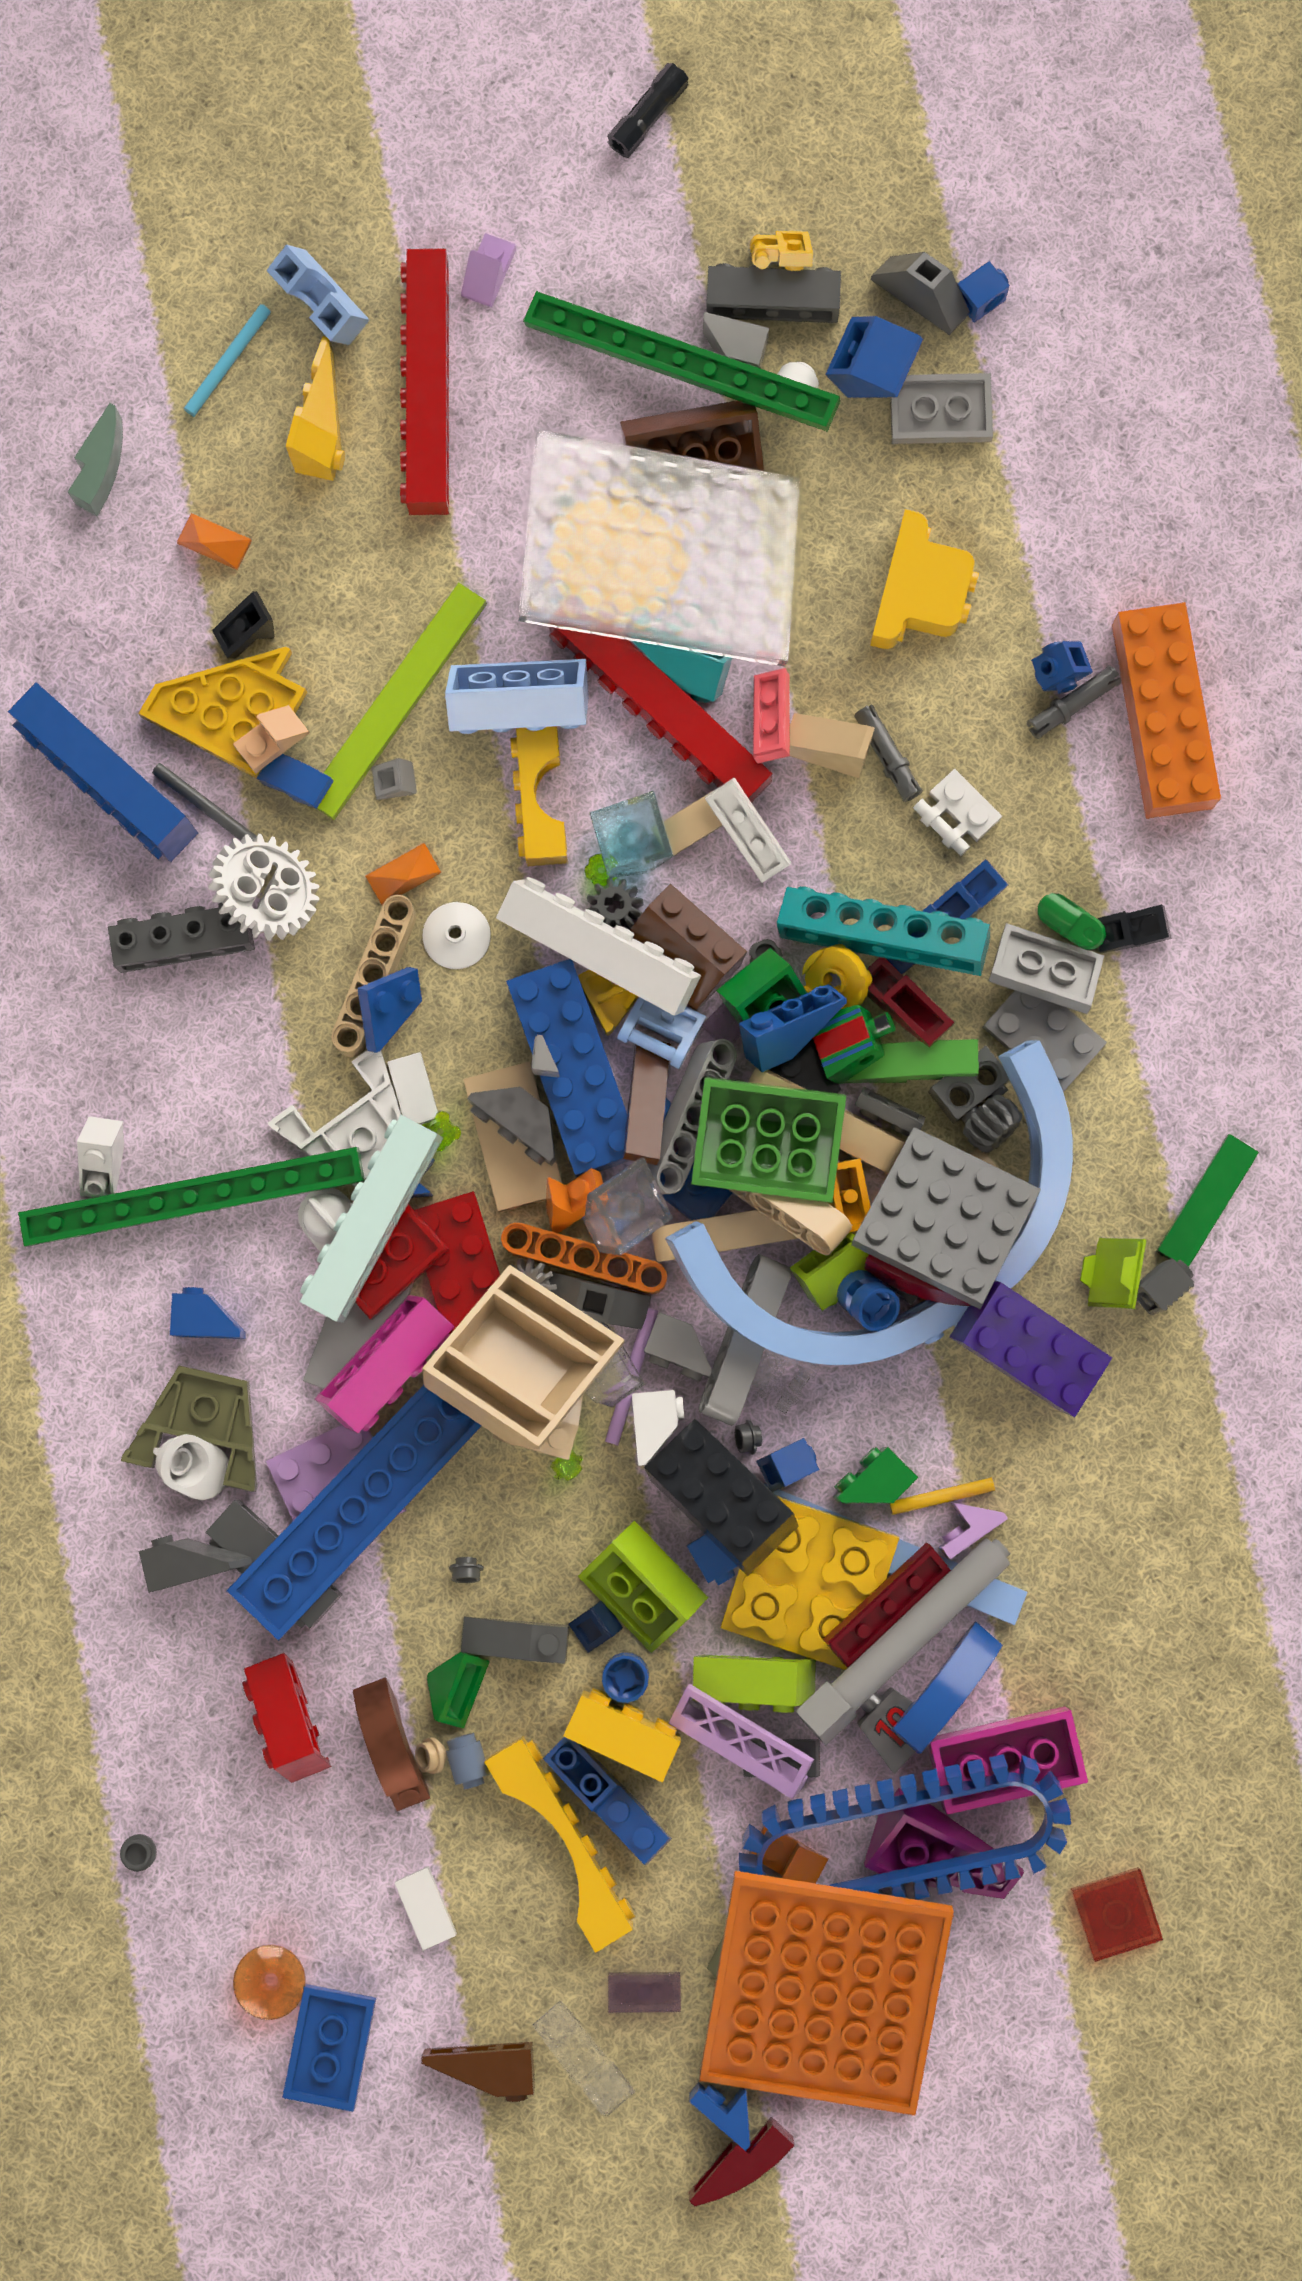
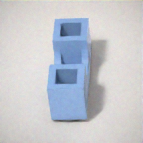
M285 245L266 270L287 294L298 297L314 311L309 318L330 341L350 345L368 323L369 318L305 249Z

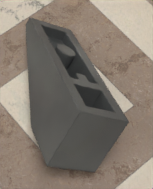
M172 1535L151 1540V1548L138 1551L148 1593L252 1564L251 1557L189 1538L173 1541Z
M464 1616L461 1652L565 1664L567 1661L570 1625Z

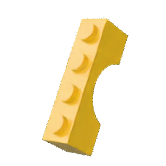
M557 726L546 727L538 731L516 728V737L510 738L512 758H518L519 770L513 771L514 791H521V803H515L517 824H523L524 836L517 837L519 857H525L527 867L567 864L564 822L548 816L536 801V792L541 779L550 770L560 766Z

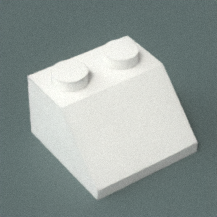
M675 1390L632 1394L638 1466H645L678 1428L677 1420L684 1419L683 1398H675Z

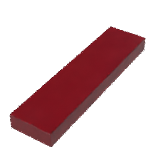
M926 1542L822 1640L842 1664L848 1668L945 1577L951 1569L935 1549Z

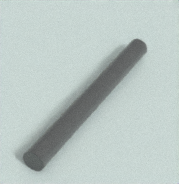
M159 763L152 771L153 775L240 841L247 834L252 841L257 837L163 764Z

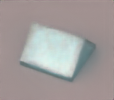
M654 791L590 812L609 878L650 873L674 856Z

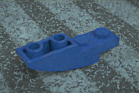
M563 1737L543 1758L584 1804L604 1821L644 1865H647L672 1839L649 1815V1812L583 1745Z

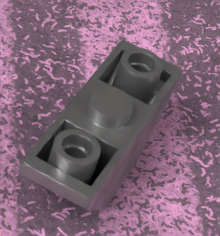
M522 1087L474 1092L469 1095L467 1099L473 1105L470 1111L484 1123L491 1119L499 1125L500 1128L497 1132L512 1144L518 1140L528 1149L524 1153L539 1165H542L544 1161L551 1166L554 1164L556 1159L548 1107Z

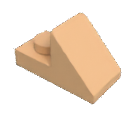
M289 705L257 715L256 717L260 724L233 743L255 774L310 734Z

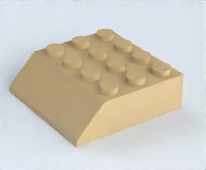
M509 1264L422 1368L424 1387L508 1444L539 1450L625 1343V1339Z

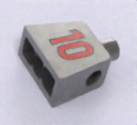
M890 1687L881 1697L875 1692L861 1706L866 1713L857 1724L889 1769L895 1774L916 1751L891 1730L911 1705L912 1701Z

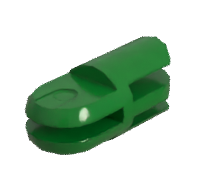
M1051 893L1045 895L1040 900L1038 916L1046 926L1078 947L1086 950L1096 949L1103 944L1106 937L1104 925L1100 920L1085 911V909L1061 894Z

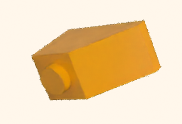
M861 1158L838 1162L833 1202H827L849 1219L852 1224L850 1232L858 1231L871 1207Z

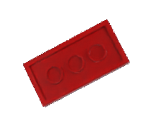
M474 1191L415 1209L420 1217L450 1249L426 1271L438 1311L455 1326L449 1334L456 1329L501 1275Z

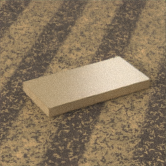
M530 1061L463 1079L468 1097L474 1092L522 1087L540 1101ZM473 1114L498 1212L546 1200L547 1178L550 1177L562 1183L557 1161L552 1166L545 1161L542 1165H539L524 1153L528 1149L518 1140L514 1144L510 1143L497 1132L500 1128L499 1125L491 1119L484 1123Z

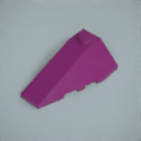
M898 1788L894 1796L903 1795L902 1789ZM924 1804L878 1815L864 1860V1866L881 1874L988 1851L994 1848L931 1804ZM1002 1863L993 1865L998 1882L983 1885L980 1868L970 1869L973 1874L975 1887L964 1889L962 1892L1005 1899L1020 1878L1005 1880ZM1018 1866L1020 1876L1022 1877L1024 1870ZM957 1872L948 1874L951 1885L960 1888ZM935 1877L926 1879L928 1887L936 1888Z

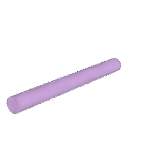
M648 1308L642 1330L638 1329L605 1439L607 1443L619 1445L632 1401V1394L635 1391L646 1354L644 1349L658 1314L656 1310Z

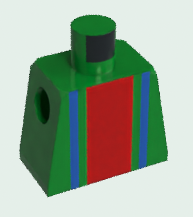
M860 1005L843 1008L813 1037L827 1079L840 1085L885 1055L880 1038L896 1030L893 1019L888 1012L872 1018L871 1013Z

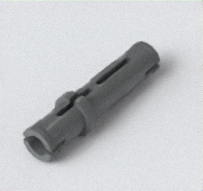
M1109 665L1063 698L1052 700L1049 703L1050 707L1032 719L1027 720V726H1033L1029 729L1032 735L1040 739L1059 724L1065 725L1070 722L1071 716L1115 686L1120 685L1121 678L1115 679V677L1119 676V673L1114 667Z
M874 706L863 707L855 713V719L859 724L875 728L871 746L885 768L883 772L886 778L892 780L903 802L911 801L919 796L923 790L911 773L908 759L903 757L897 749Z

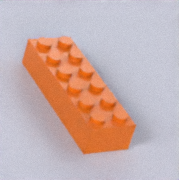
M1186 602L1118 612L1112 623V630L1145 817L1149 819L1211 810L1221 800Z

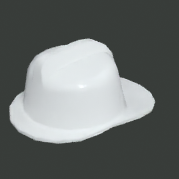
M334 1188L310 1192L301 1202L298 1210V1220L303 1232L320 1252L327 1243L331 1245L337 1233L334 1231V1227L338 1218L343 1212L348 1213L352 1206L351 1201L342 1192Z
M184 1434L169 1439L161 1448H154L153 1453L156 1455L157 1472L162 1478L163 1483L169 1488L194 1499L206 1500L215 1497L225 1487L223 1482L229 1460L225 1452L217 1446L194 1435Z

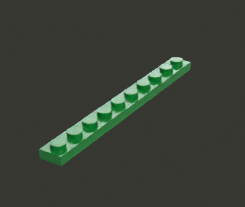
M538 291L535 292L523 320L525 326L826 432H828L841 402L840 396Z
M353 1147L18 1212L23 1245L29 1247L356 1184L360 1181L365 1182L359 1147Z

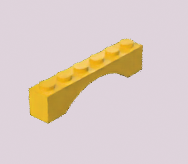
M522 1736L486 1758L484 1762L503 1794L519 1799L537 1810L553 1825L565 1842L573 1859L578 1879L579 1907L577 1923L594 1952L597 1953L633 1930L631 1919L635 1917V1914L625 1897L621 1900L618 1899L613 1890L617 1883L608 1867L600 1868L594 1855L598 1854V1850L590 1836L586 1834L582 1837L575 1824L580 1822L574 1808L570 1803L566 1805L562 1803L557 1794L562 1789L556 1777L551 1771L548 1773L544 1772L539 1763L543 1756L533 1740L527 1742L525 1737Z

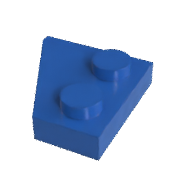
M406 967L358 988L367 1051L380 1052L422 1002L418 969Z

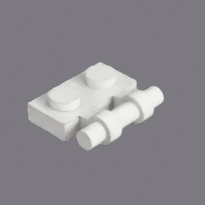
M955 768L930 791L929 795L937 802L935 806L931 808L921 799L913 807L922 817L920 821L927 828L931 826L943 838L941 842L948 849L952 847L960 856L970 848L962 839L966 833L977 842L1002 818V815ZM945 811L959 824L956 828L952 829L940 817Z

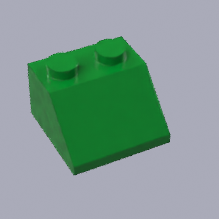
M771 948L716 990L738 1023L751 1018L756 1013L775 1008L786 1000L795 999L807 994L791 965Z

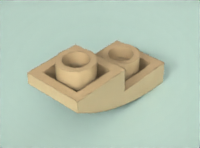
M706 795L653 828L670 857L677 855L723 826L705 800Z

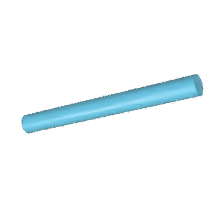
M263 304L258 306L185 405L184 410L188 414L195 417L271 313Z

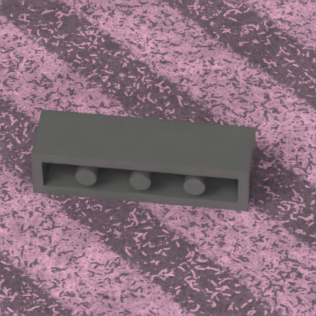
M726 263L708 266L706 312L738 320L838 323L841 271H833L827 267H820L815 270L803 269L800 271H790L784 267L782 269H759L755 265L750 267H734Z
M234 1500L205 1532L212 1538L209 1541L210 1545L249 1556L252 1563L279 1536L241 1500ZM250 1565L237 1568V1570L243 1574ZM331 1585L295 1624L300 1628H303L304 1625L308 1628L314 1627L343 1594Z

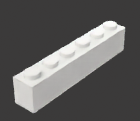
M527 877L526 880L512 882L496 919L673 1016L684 1012L701 977L700 974L693 971L694 966L680 958H675V960L663 955L664 950L651 942L643 944L633 939L634 933L618 925L615 928L603 922L605 918L602 915L586 909L584 912L574 906L575 901L563 894L556 893L555 896L544 890L545 885L538 880Z

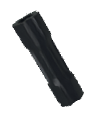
M667 63L652 81L651 87L627 116L622 117L607 135V143L614 151L624 158H629L638 148L650 128L669 105L675 103L689 86V78L682 69L678 68L674 63Z

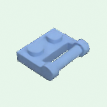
M639 997L624 1022L617 1039L626 1044L630 1041L670 1061L671 1066L680 1069L705 1022L706 1016L687 1006L684 1012L673 1016ZM640 1024L679 1043L678 1048L675 1049L636 1030V1025Z

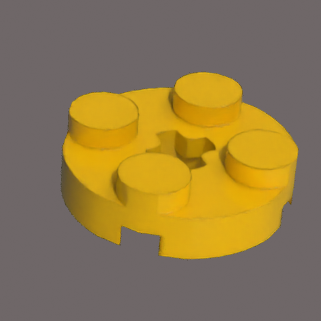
M835 944L824 947L808 957L802 970V975L805 974L806 985L803 987L807 993L819 986L828 984L832 986L833 978L830 973H833L834 975L837 974L841 980V986L837 985L833 988L847 999V1003L841 1009L863 1003L868 993V987L872 983V976L858 955L842 944Z

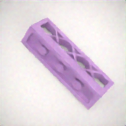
M691 1684L686 1687L669 1721V1724L791 1799L803 1788L808 1778L806 1774L814 1761L810 1756ZM693 1698L703 1704L705 1713L689 1704L690 1699ZM728 1719L734 1723L736 1732L718 1720ZM759 1738L764 1741L768 1751L749 1739ZM790 1757L802 1765L797 1770L781 1760V1758Z

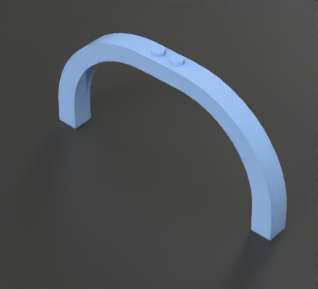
M1027 1040L998 1056L1017 1094L1028 1127L1030 1140L1028 1183L1041 1189L995 1279L1009 1288L1015 1286L1024 1277L1047 1247L1065 1207L1071 1181L1073 1137L1070 1115L1063 1090L1040 1040ZM695 1221L665 1238L692 1289L723 1323L761 1347L795 1360L824 1365H855L879 1361L901 1354L923 1342L931 1344L944 1336L943 1331L952 1326L956 1327L968 1306L949 1305L925 1300L898 1315L889 1327L880 1331H870L866 1328L843 1332L804 1329L785 1323L770 1315L743 1292L724 1265L703 1223Z

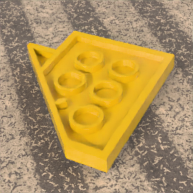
M283 647L155 684L138 714L141 718L257 778L261 770L255 774L233 743L260 724L256 716L261 713L289 705L296 714L307 695V691L300 685L280 675L292 655L290 648Z

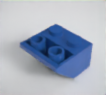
M877 316L851 317L825 375L847 398L898 397L923 338L914 332Z

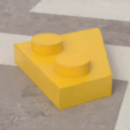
M587 970L579 974L578 978L590 1006L606 1036L612 1034L639 996L599 974Z

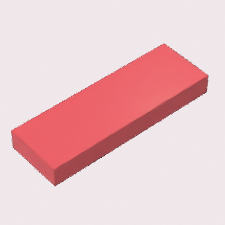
M786 668L754 675L753 757L757 764L790 756L789 673Z

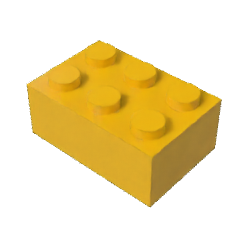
M593 1687L591 1692L583 1690L563 1737L663 1783L681 1743V1735L676 1733V1727L661 1718H657L655 1723L644 1718L645 1711L629 1703H625L623 1708L611 1703L609 1695Z

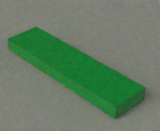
M1228 1134L1156 1252L1167 1259L1173 1258L1176 1262L1181 1260L1189 1267L1259 1152L1233 1135Z

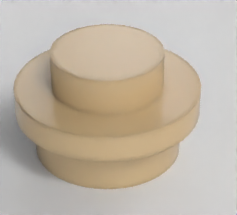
M434 1737L426 1738L415 1749V1760L418 1768L422 1772L437 1774L443 1770L447 1759L444 1746Z

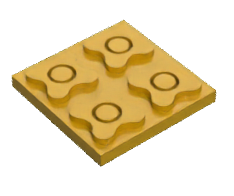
M777 1496L794 1513L799 1527L748 1576L739 1568L720 1628L846 1670L847 1667L842 1664L822 1639L886 1580L899 1536Z

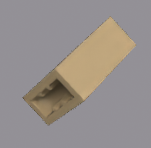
M794 713L790 724V756L860 778L875 728L862 724Z

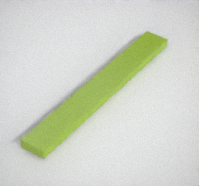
M458 582L324 771V774L331 777L334 782L317 807L319 811L333 820L336 819L486 607L487 602L485 599Z

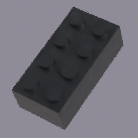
M696 1419L688 1424L644 1466L650 1481L747 1576L799 1527L794 1513Z

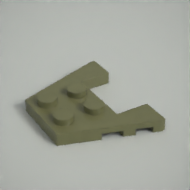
M179 1365L156 1401L152 1412L137 1431V1435L130 1447L125 1450L121 1461L154 1468L156 1455L153 1453V1450L160 1447L163 1433L176 1436L184 1434L194 1435L211 1444L232 1449L223 1485L256 1492L257 1477L249 1381Z

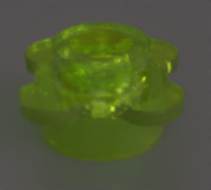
M445 1111L437 1112L433 1120L422 1124V1126L435 1133L440 1128L444 1130L442 1134H439L443 1139L437 1152L443 1151L445 1147L449 1146L454 1140H458L461 1136V1129L452 1124L449 1120V1114Z

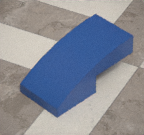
M281 754L262 768L256 778L264 786L286 793L294 801L317 809L334 782L328 775L285 754Z

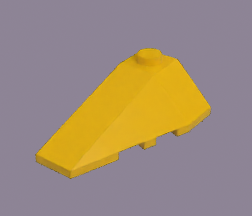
M322 336L311 367V379L313 382L312 384L305 382L302 390L304 396L303 407H296L286 442V449L295 473L334 481L336 471L343 469L345 451L342 450L334 353L330 340L326 336Z

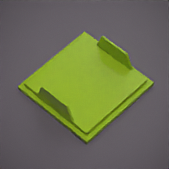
M1099 1238L1096 1254L1085 1256L1083 1259L1080 1281L1090 1288L1088 1297L1089 1307L1135 1309L1147 1239Z

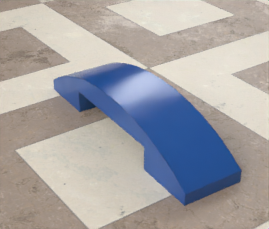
M974 1622L954 1647L955 1651L918 1699L911 1703L891 1730L914 1751L920 1754L970 1695L1003 1645L981 1625Z

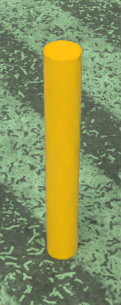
M992 1477L897 1499L894 1503H889L892 1515L993 1492L995 1491Z

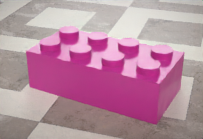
M408 1295L315 1397V1400L345 1428L358 1434L362 1429L364 1431L369 1430L379 1419L377 1412L386 1402L390 1405L402 1394L404 1389L401 1386L410 1376L415 1378L422 1372V1368L427 1363L425 1359L433 1350L437 1351L450 1336L449 1332L455 1326L425 1298Z
M1065 1706L936 1735L928 1745L933 1769H937L939 1787L949 1785L944 1767L959 1764L963 1782L972 1780L967 1762L982 1759L985 1777L995 1775L989 1757L1002 1754L1005 1756L1008 1772L1019 1773L1022 1755L1036 1760L1040 1770L1035 1779L1038 1784L1049 1771L1058 1779L1062 1789L1089 1783L1072 1711ZM1007 1786L942 1800L941 1805L944 1812L948 1815L1035 1794L1022 1787Z

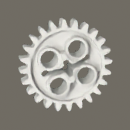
M248 834L243 837L241 842L236 838L233 839L230 845H225L212 862L213 868L208 874L213 879L208 888L217 891L212 898V902H222L223 904L219 914L229 912L231 918L228 924L240 922L241 933L245 932L248 927L251 928L253 938H257L261 932H264L267 941H270L275 934L281 940L288 933L294 936L300 928H304L310 921V918L316 912L314 906L319 901V897L314 895L319 889V885L310 883L316 874L315 872L305 871L309 861L299 862L296 858L300 851L296 850L290 854L287 851V842H284L281 847L276 846L274 836L271 837L268 843L264 842L261 834H258L254 841H252ZM272 865H274L276 871L264 891V896L259 901L257 908L254 909L252 904L264 884V879L270 872Z

